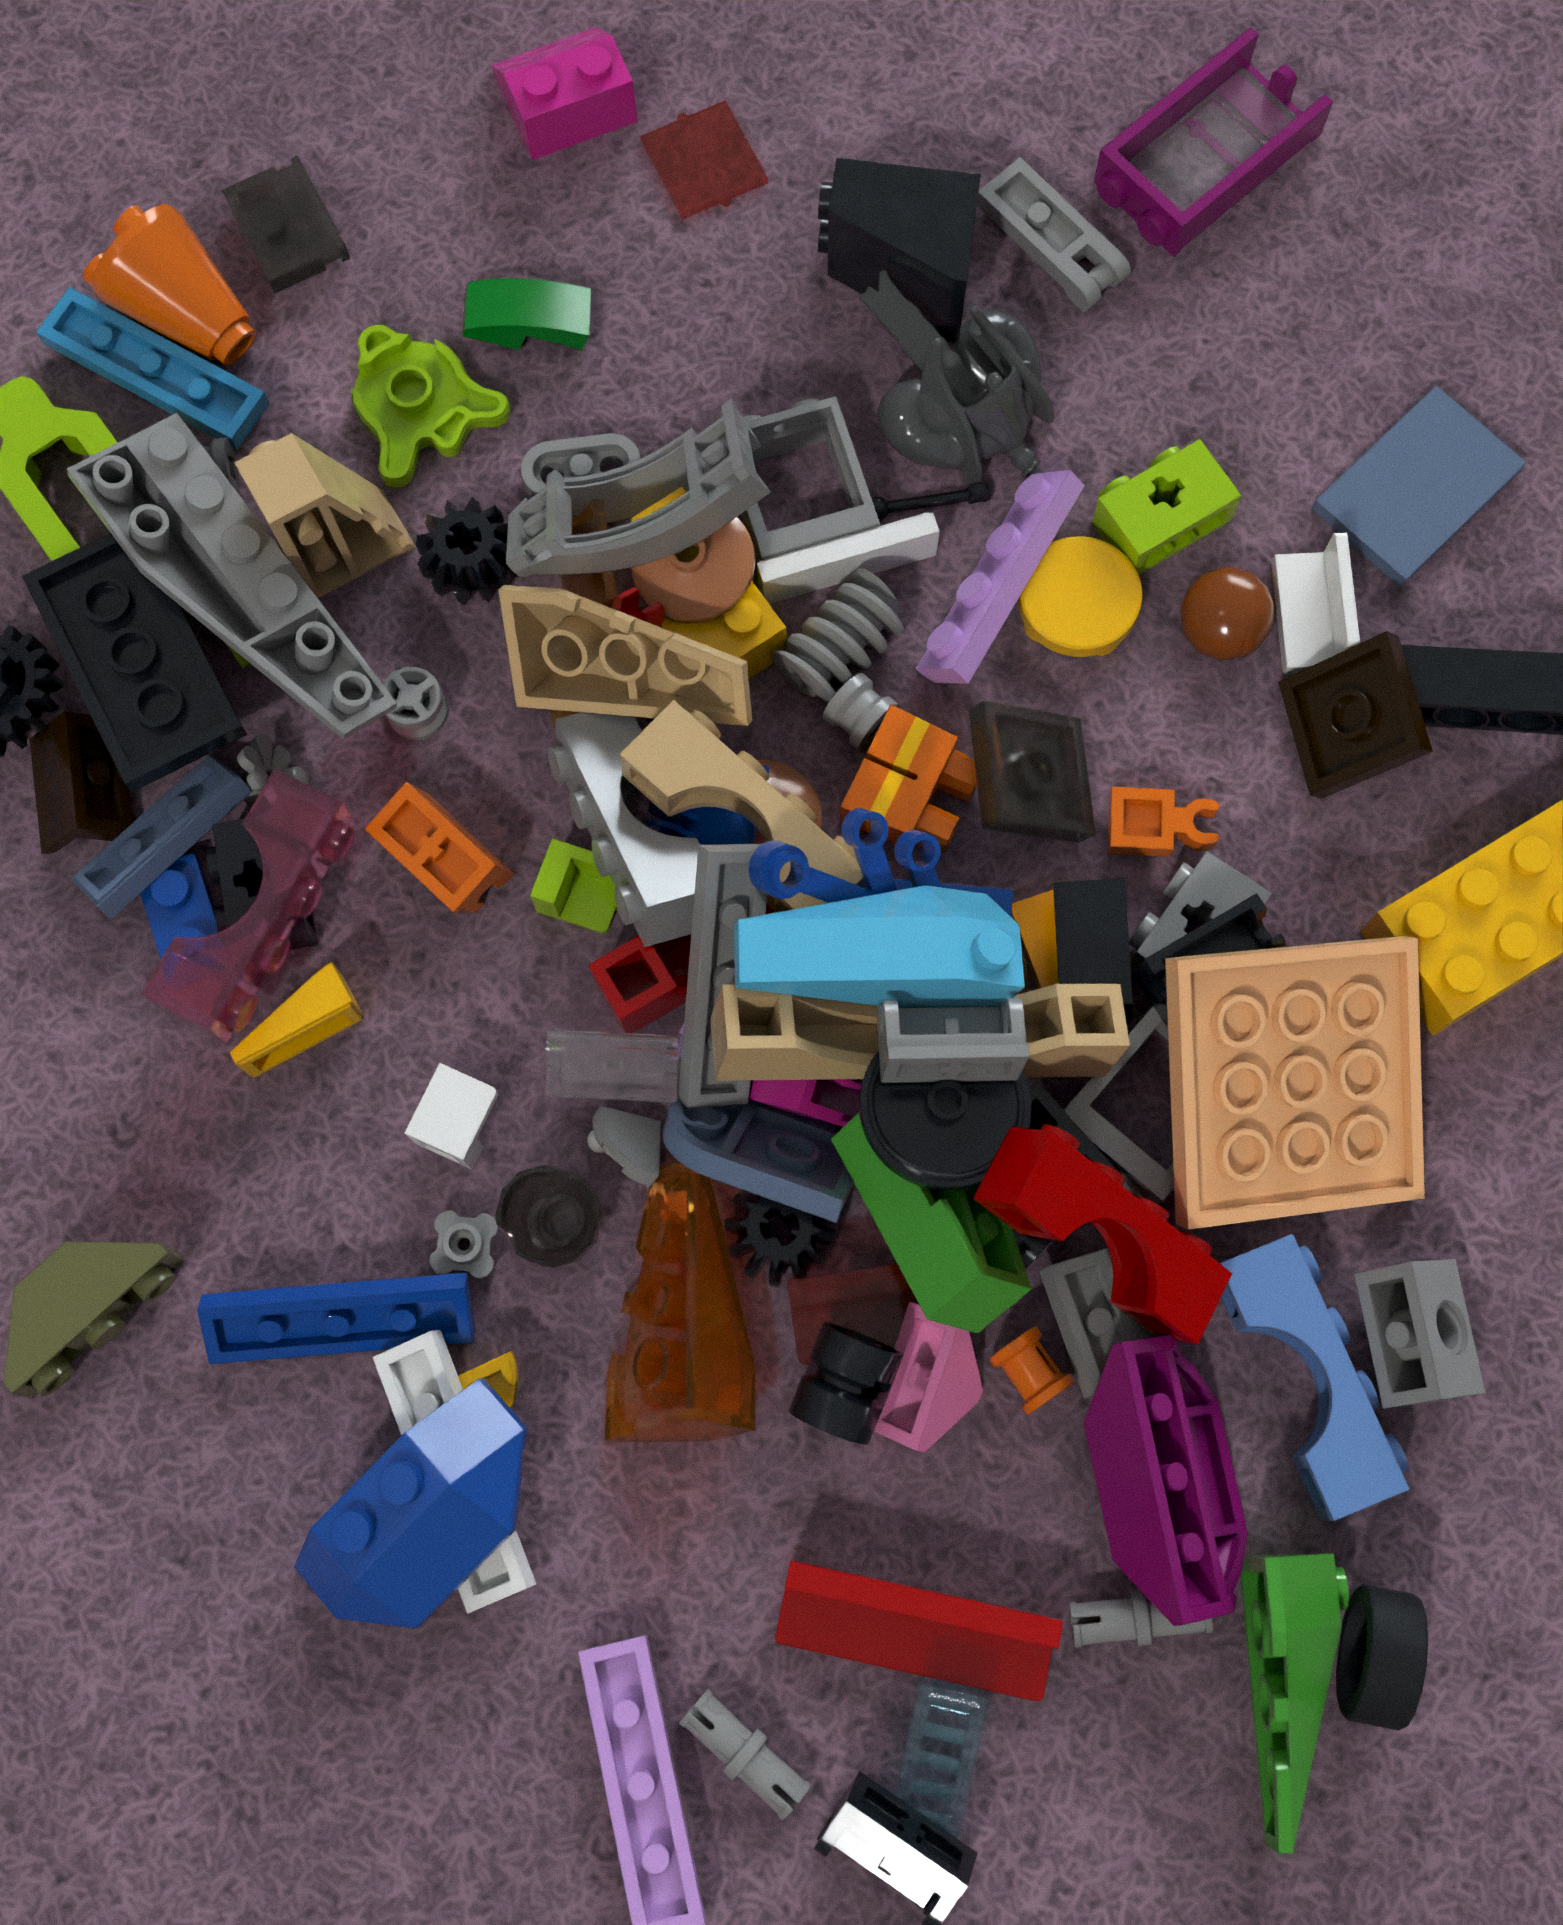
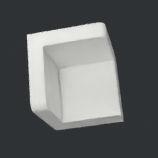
M439 1063L404 1134L416 1145L472 1170L483 1149V1145L477 1140V1137L497 1099L498 1093L494 1087Z

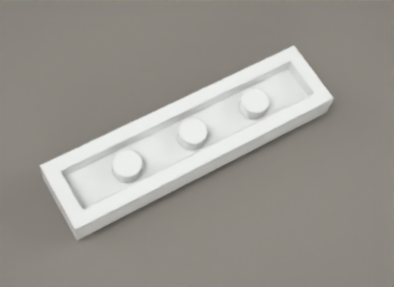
M441 1330L429 1331L373 1357L401 1436L463 1390ZM517 1531L458 1588L467 1614L536 1585Z

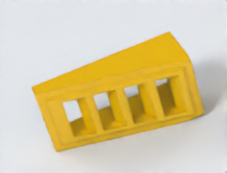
M330 962L305 982L229 1053L238 1067L249 1076L255 1078L362 1020L361 1017L364 1015L343 975Z

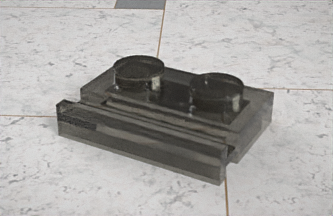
M298 156L291 158L292 164L276 171L273 166L221 190L274 294L327 270L325 265L339 258H341L342 262L351 259L342 237Z

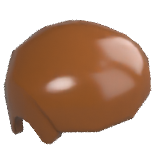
M1231 566L1207 571L1197 578L1186 592L1180 607L1184 636L1198 653L1218 660L1242 658L1252 654L1272 631L1275 607L1269 588L1254 573Z

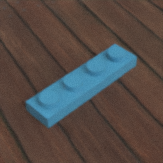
M71 287L66 290L36 331L42 343L47 347L172 415L178 413L183 421L214 438L228 437L232 447L236 450L239 449L270 404L264 391Z

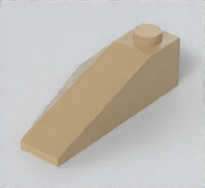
M503 585L498 589L516 707L656 718L675 700L687 712L690 713L693 709H697L710 718L713 723L748 726L753 721L747 661L562 588Z

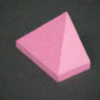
M909 1302L894 1349L903 1353L904 1356L890 1391L880 1392L877 1401L882 1406V1412L874 1432L913 1450L925 1453L979 1402L983 1393V1387L970 1332L928 1320L919 1304Z

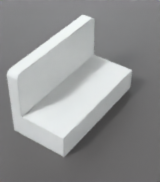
M1347 532L1333 533L1324 552L1275 554L1271 567L1283 675H1294L1360 644Z

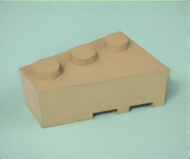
M293 433L277 441L263 442L253 448L248 456L234 462L280 549L317 598L416 547L382 489Z

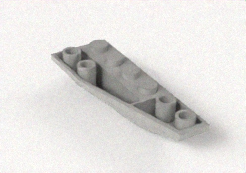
M178 413L67 468V475L141 574L343 740L396 709L397 702Z

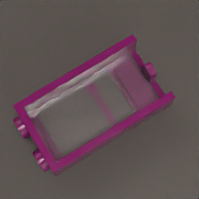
M1251 27L1100 150L1094 183L1101 198L1112 208L1121 207L1137 222L1140 234L1149 244L1153 246L1161 245L1173 257L1179 254L1183 247L1308 143H1312L1322 134L1333 101L1324 94L1302 112L1290 101L1297 78L1289 66L1282 65L1271 75L1270 82L1251 66L1250 62L1259 36Z

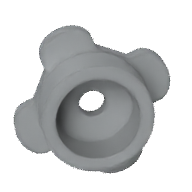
M452 1210L440 1213L434 1221L438 1240L437 1248L429 1258L431 1268L439 1275L458 1271L470 1273L477 1279L487 1277L495 1266L494 1259L491 1257L493 1250L492 1239L499 1232V1225L495 1218L487 1213H482L476 1218L459 1217ZM463 1238H467L470 1241V1247L467 1250H460L458 1247L459 1241Z

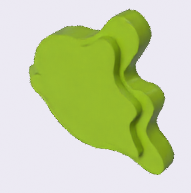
M373 325L365 329L358 339L360 357L357 368L359 374L354 389L351 390V396L356 414L364 428L380 444L378 470L385 485L393 488L408 485L414 477L419 454L424 447L432 446L444 457H455L462 450L467 436L473 429L499 427L507 422L511 413L507 397L501 392L484 388L475 383L467 374L462 361L449 346L437 339H434L435 345L427 342L411 341L409 334L397 333L385 325Z

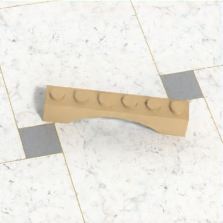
M1054 984L1017 994L1014 997L1021 998L1024 1009L1026 1041L1029 1046V1059L1022 1070L1025 1078L1105 1077L1130 1046L1120 984ZM722 985L710 1018L715 1081L863 1079L871 1060L879 1050L876 1017L878 1006L735 988V985Z

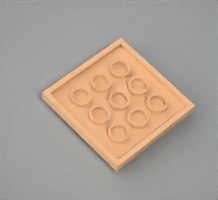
M1398 936L1165 958L1176 1225L1190 1230L1425 1198L1418 938Z

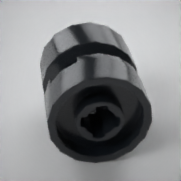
M824 1322L810 1355L816 1370L814 1373L802 1375L788 1412L804 1423L850 1442L868 1445L882 1412V1406L877 1401L876 1396L880 1392L890 1391L904 1356L903 1353L857 1331L834 1323Z

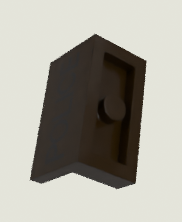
M63 711L46 725L47 728L43 733L37 732L29 739L41 854L56 853L76 838L113 841L133 823L130 790L125 785L91 715Z

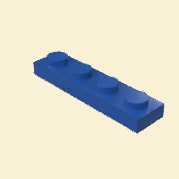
M467 1273L202 1294L197 1308L209 1364L389 1350L434 1330H441L446 1345L473 1343L475 1334V1321Z

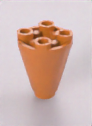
M168 204L152 207L146 212L137 205H134L123 212L113 227V232L117 237L104 253L97 255L88 263L83 271V280L105 304L208 360H218L225 367L233 365L250 349L256 339L257 332L249 325L250 319L184 216L175 207Z

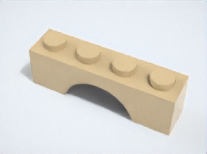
M673 700L619 754L622 775L667 816L671 817L698 807H717L733 811L750 821L760 831L766 842L777 840L801 849L808 859L809 867L863 888L866 887L853 847L849 846L842 836H837L833 840L815 824L817 821L815 813L798 796L789 793L784 797L767 782L769 779L767 771L753 756L745 751H740L736 755L720 741L721 732L712 720L701 711L693 709L689 713ZM790 861L785 863L780 870L781 883L789 875ZM801 892L787 899H779L767 894L766 904L775 912L827 903Z

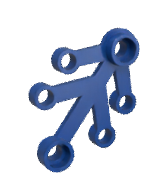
M857 808L849 812L842 823V837L854 849L867 889L809 867L808 859L801 849L777 840L765 842L754 851L748 868L750 880L756 889L775 898L787 899L801 892L827 903L897 891L882 846L888 836L887 821L880 813ZM868 819L871 826L870 833L861 841L859 829L862 823ZM918 830L904 832L896 842L894 853L899 865L908 869L913 887L924 885L941 887L935 870L941 855L938 840L933 835ZM921 841L923 851L920 858L914 862L912 858L913 848ZM790 861L789 875L781 883L780 870L785 863Z

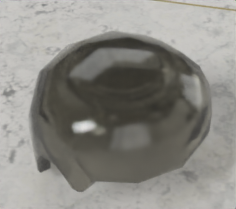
M542 1165L519 1171L501 1191L495 1215L497 1226L502 1228L510 1238L515 1254L531 1263L555 1268L580 1261L597 1243L603 1212L596 1192L580 1174L557 1166ZM548 1216L550 1219V1231L547 1225Z

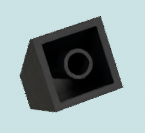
M836 158L833 183L822 181L818 205V219H821L818 253L828 254V276L863 294L869 286L878 291V273L886 270L891 282L901 294L920 310L923 317L947 342L955 343L956 334L962 323L981 174Z

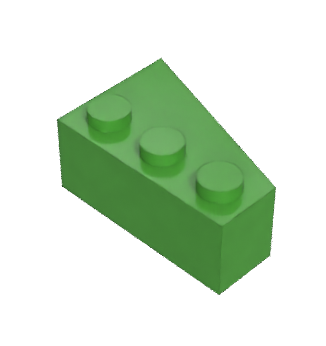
M859 1113L831 1138L928 1320L978 1334L1031 1290L1012 1228L973 1199L980 1185L962 1190L943 1191L924 1188L904 1180L886 1167L874 1153L865 1137Z

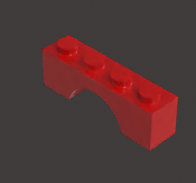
M766 904L765 914L776 913ZM691 934L648 947H644L638 935L588 965L597 988L627 1037L686 1003Z
M1047 1124L1043 1125L1040 1130L1010 1127L973 1199L1016 1232L1023 1235L1063 1241L1077 1228L1091 1222L1103 1236L1112 1260L1113 1284L1110 1303L1155 1336L1173 1335L1178 1341L1198 1345L1233 1274L1210 1256L1213 1251L1212 1247L1201 1238L1184 1231H1178L1169 1224L1167 1220L1170 1215L1163 1207L1146 1198L1134 1196L1123 1187L1125 1178L1119 1172L1100 1162L1090 1161L1077 1151L1080 1143L1068 1132Z

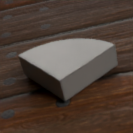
M600 1106L592 1118L593 1131L598 1144L601 1147L605 1145L611 1155L624 1166L621 1172L627 1177L651 1187L659 1176L661 1121Z

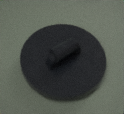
M878 1050L871 1060L861 1084L859 1114L862 1129L870 1147L892 1172L904 1180L924 1188L952 1191L967 1189L981 1184L1010 1127L1029 1129L1031 1097L1023 1071L1018 1080L956 1082L953 1080H941L938 1082L881 1083Z

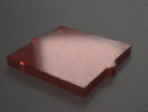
M725 100L689 116L681 113L677 116V121L640 136V140L682 220L718 204L725 207L729 206L732 198L768 183L766 174Z

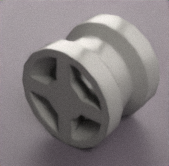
M403 667L392 672L384 680L383 685L397 702L396 709L386 714V717L392 729L401 737L410 740H424L435 735L444 726L448 716V705L436 678L431 673L418 667ZM406 709H407V710H414L416 713H415V714L407 713V712H406Z
M860 672L850 678L836 692L826 706L822 719L833 728L841 727L849 734V743L862 752L870 747L890 705L900 708V704L889 696L881 697L873 690V681Z

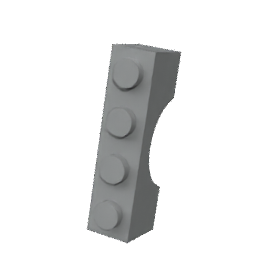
M581 712L556 718L555 746L548 748L551 772L555 781L558 784L565 782L570 791V807L577 827L579 829L587 828L593 839L592 853L600 875L603 877L610 875L616 887L615 902L621 920L625 925H634L644 947L690 935L692 931L698 846L700 843L697 838L675 837L652 830L639 822L625 806L632 797L640 792L622 775L619 755L642 732L635 717Z

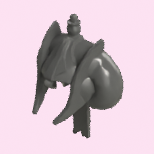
M886 270L880 271L878 273V291L869 286L859 299L872 311L879 323L885 327L889 334L900 343L902 352L908 354L916 368L922 373V377L899 381L882 397L877 413L880 431L887 443L900 455L916 464L944 469H960L969 485L981 483V462L990 459L998 453L1006 454L1011 458V463L1015 468L1022 471V476L1027 473L1029 476L1031 474L1043 473L1037 466L1040 460L1035 459L1034 451L1026 446L1023 439L1026 435L1027 425L1033 415L1042 421L1051 423L1054 419V410L1048 394L1041 385L1040 355L1035 341L1026 326L1015 316L998 309L979 310L973 305L969 309L972 317L962 324L956 334L955 351L950 349L947 341L923 317L920 310L911 301L907 300L891 282Z

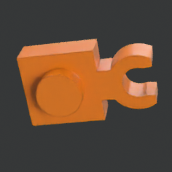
M1112 786L1108 795L1107 854L1170 857L1174 850V840H1181L1185 846L1195 851L1212 850L1218 842V834L1198 831L1194 826L1193 820L1198 817L1214 818L1219 810V803L1211 799L1202 798L1190 802L1186 807H1175V790Z

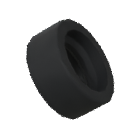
M1362 1584L1354 1590L1342 1622L1336 1667L1337 1701L1340 1713L1348 1721L1399 1731L1407 1727L1415 1715L1423 1691L1428 1656L1427 1615L1422 1600L1415 1594Z

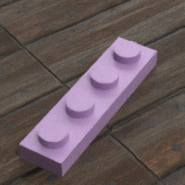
M1071 470L1031 474L1018 487L1014 496V504L1002 524L988 537L985 545L986 551L973 573L959 586L956 593L957 599L948 615L928 638L927 650L915 668L926 679L933 683L969 684L1085 486Z
M638 1636L580 1650L578 1655L632 1925H705L706 1916L648 1636Z

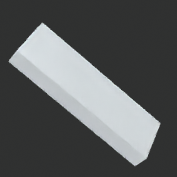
M926 512L760 560L757 563L759 591L767 602L771 604L850 581L857 569H866L872 573H878L936 556L940 531L933 512Z

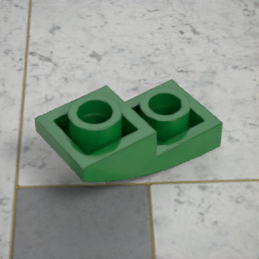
M516 278L468 282L465 288L462 336L520 350L525 336L583 350L589 337L591 288L548 280Z

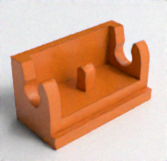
M405 782L365 828L374 839L456 914L461 909L470 913L477 912L484 905L479 899L481 895L492 885L496 888L502 887L515 874L432 796L408 782Z

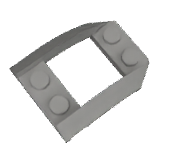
M729 399L721 405L723 416L698 435L693 428H690L666 446L630 464L602 473L564 478L555 469L547 475L546 488L529 500L525 498L508 515L506 564L516 575L524 579L531 575H577L616 571L654 562L681 552L709 537L771 493L756 473L753 453L762 446L732 399ZM680 487H683L686 491L685 494L670 504L628 524L589 534L572 535V526L596 525L631 519Z

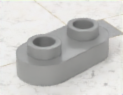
M609 433L545 441L533 446L525 454L521 463V475L525 489L532 498L547 487V483L543 479L555 469L564 478L602 473L604 468L609 465L625 466L641 459L637 446L629 438L620 434Z

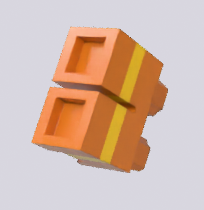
M890 705L867 751V758L863 759L840 806L839 825L842 826L843 820L849 812L857 808H864L880 813L886 819L888 824L887 840L892 841L894 846L904 832L918 830L933 835L940 844L941 853H945L955 834L960 817L933 806L932 802L938 790H941L969 803L982 777L984 766L966 754L956 751L957 736L896 706ZM868 819L860 826V834H863L864 831L870 833L871 826ZM919 841V842L916 844V845H918V846H920V847H923L921 841Z

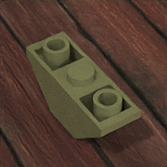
M65 1241L14 1287L4 1385L12 1394L32 1398L38 1393L41 1396H47L56 1391L73 1375L75 1369L71 1366V1363L90 1346L94 1350L103 1347L123 1330L126 1322L122 1317L140 1300L144 1303H149L157 1299L171 1287L176 1280V1276L172 1271L184 1259L177 1251L160 1243Z

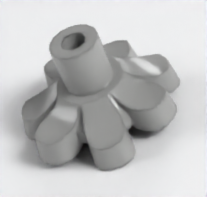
M257 734L250 742V746H244L237 755L238 764L249 773L244 782L252 791L243 801L253 805L266 796L269 803L276 808L286 806L292 810L303 805L306 802V798L298 788L308 784L304 770L298 766L289 768L288 765L291 762L289 752L280 745L273 749L271 740L267 735Z

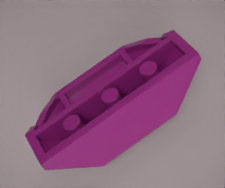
M1173 1335L1123 1341L1112 1345L1084 1420V1427L1112 1560L1173 1626H1179L1234 1613L1237 1600L1234 1589L1242 1572L1248 1531L1218 1399L1197 1369L1180 1353L1181 1346Z

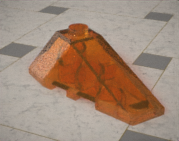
M677 1161L660 1167L659 1176L648 1189L636 1242V1249L639 1255L643 1257L639 1280L635 1293L625 1291L621 1313L631 1315L625 1354L612 1352L607 1370L605 1441H713L755 1431V1361L712 1180Z

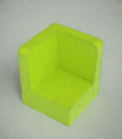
M552 838L530 894L536 912L604 934L609 931L617 910L615 902L616 887L610 875L604 877L600 875L592 851Z

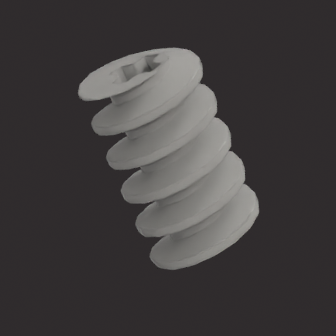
M857 569L852 575V583H843L835 592L836 600H826L821 605L819 617H809L802 625L803 634H792L786 640V651L778 650L771 656L773 664L781 675L797 690L809 697L814 698L818 696L829 703L836 694L829 682L834 679L844 685L853 677L846 666L849 662L865 671L870 667L871 661L863 649L866 645L881 654L887 650V642L880 632L882 629L896 637H900L905 631L903 623L897 616L899 604L895 595L879 577L866 569Z

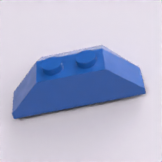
M484 1378L476 1380L408 1429L310 1528L294 1568L336 1619L407 1628L420 1627L516 1531L522 1481V1450L526 1447L528 1428Z

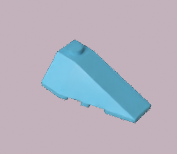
M924 885L738 919L734 924L735 988L876 1006L882 1005V1000H897L898 1008L997 1007L1001 1003H1006V998H1014L1025 987L1020 925L984 893Z

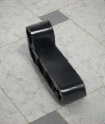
M1401 645L1425 726L1563 735V653Z

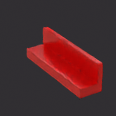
M790 1560L775 1634V1640L778 1644L1032 1701H1041L1043 1699L1052 1648L1059 1649L1063 1620Z

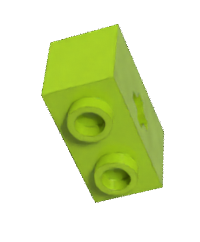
M1201 439L1181 450L1177 446L1168 448L1154 458L1149 464L1148 469L1132 479L1127 475L1121 476L1105 486L1098 495L1092 525L1105 542L1118 548L1130 559L1138 575L1230 522L1242 495Z

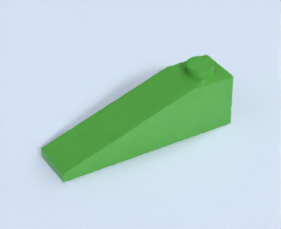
M1334 1553L1244 1556L1240 1575L1265 1845L1278 1854L1293 1853L1341 1631L1340 1610H1346L1349 1604L1347 1577L1343 1567H1335Z

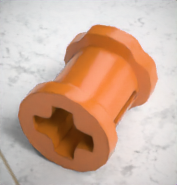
M1037 1326L1020 1335L989 1359L994 1368L1001 1367L1020 1393L1024 1399L1021 1408L1027 1416L1076 1382L1070 1373L1062 1374L1039 1340L1042 1333Z

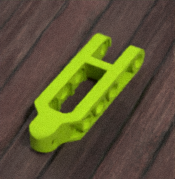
M17 377L0 387V436L3 439L0 449V489L50 560L53 561L80 547L38 489L42 472L32 460V457L48 450L60 439L63 440L71 453L88 455L89 457L118 442L96 412L54 407L35 381L28 377ZM226 644L243 669L251 665V663Z

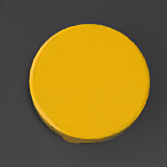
M1074 536L1056 540L1048 547L1018 599V607L1024 623V630L1032 640L1039 642L1051 651L1065 656L1090 657L1110 654L1129 635L1135 625L1142 604V585L1138 572L1130 559L1110 543L1086 536Z

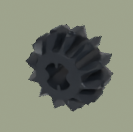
M471 497L465 510L458 511L457 507L447 500L445 505L447 516L442 519L427 514L425 525L429 533L416 536V547L419 554L422 555L418 562L421 574L427 579H432L431 583L434 591L441 597L454 590L457 601L465 606L470 598L471 590L478 589L480 597L489 602L492 597L490 583L493 582L496 585L503 586L510 585L511 577L507 570L510 567L506 564L508 523H504L502 511L496 505L482 512L479 501ZM472 546L474 552L464 555L462 549Z
M738 1193L733 1198V1203L748 1218H727L724 1222V1228L726 1232L734 1235H748L728 1246V1253L732 1259L741 1258L754 1252V1255L746 1263L744 1269L746 1277L749 1279L756 1277L766 1263L770 1265L768 1275L770 1287L779 1288L782 1282V1267L790 1266L794 1280L798 1284H802L807 1281L806 1269L800 1261L803 1257L817 1267L823 1268L828 1261L827 1256L822 1250L812 1244V1242L821 1244L835 1242L836 1230L814 1225L826 1219L757 1195L759 1201L754 1203L746 1195ZM779 1215L785 1224L796 1222L799 1230H791V1243L781 1246L776 1237L764 1239L761 1233L762 1230L770 1231L769 1219L771 1217Z

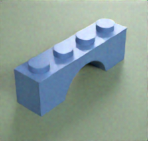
M1290 1234L1220 1263L1233 1273L1221 1296V1300L1235 1331L1265 1334L1284 1342L1304 1360L1315 1381L1318 1395V1412L1315 1425L1307 1441L1293 1455L1292 1459L1319 1520L1336 1521L1409 1490L1403 1476L1404 1473L1409 1471L1406 1456L1397 1439L1390 1433L1385 1435L1374 1412V1409L1379 1407L1377 1393L1367 1374L1363 1370L1355 1371L1344 1347L1350 1344L1348 1330L1338 1311L1334 1307L1327 1309L1316 1286L1317 1283L1321 1282V1273L1309 1248L1305 1245L1299 1247L1294 1235Z

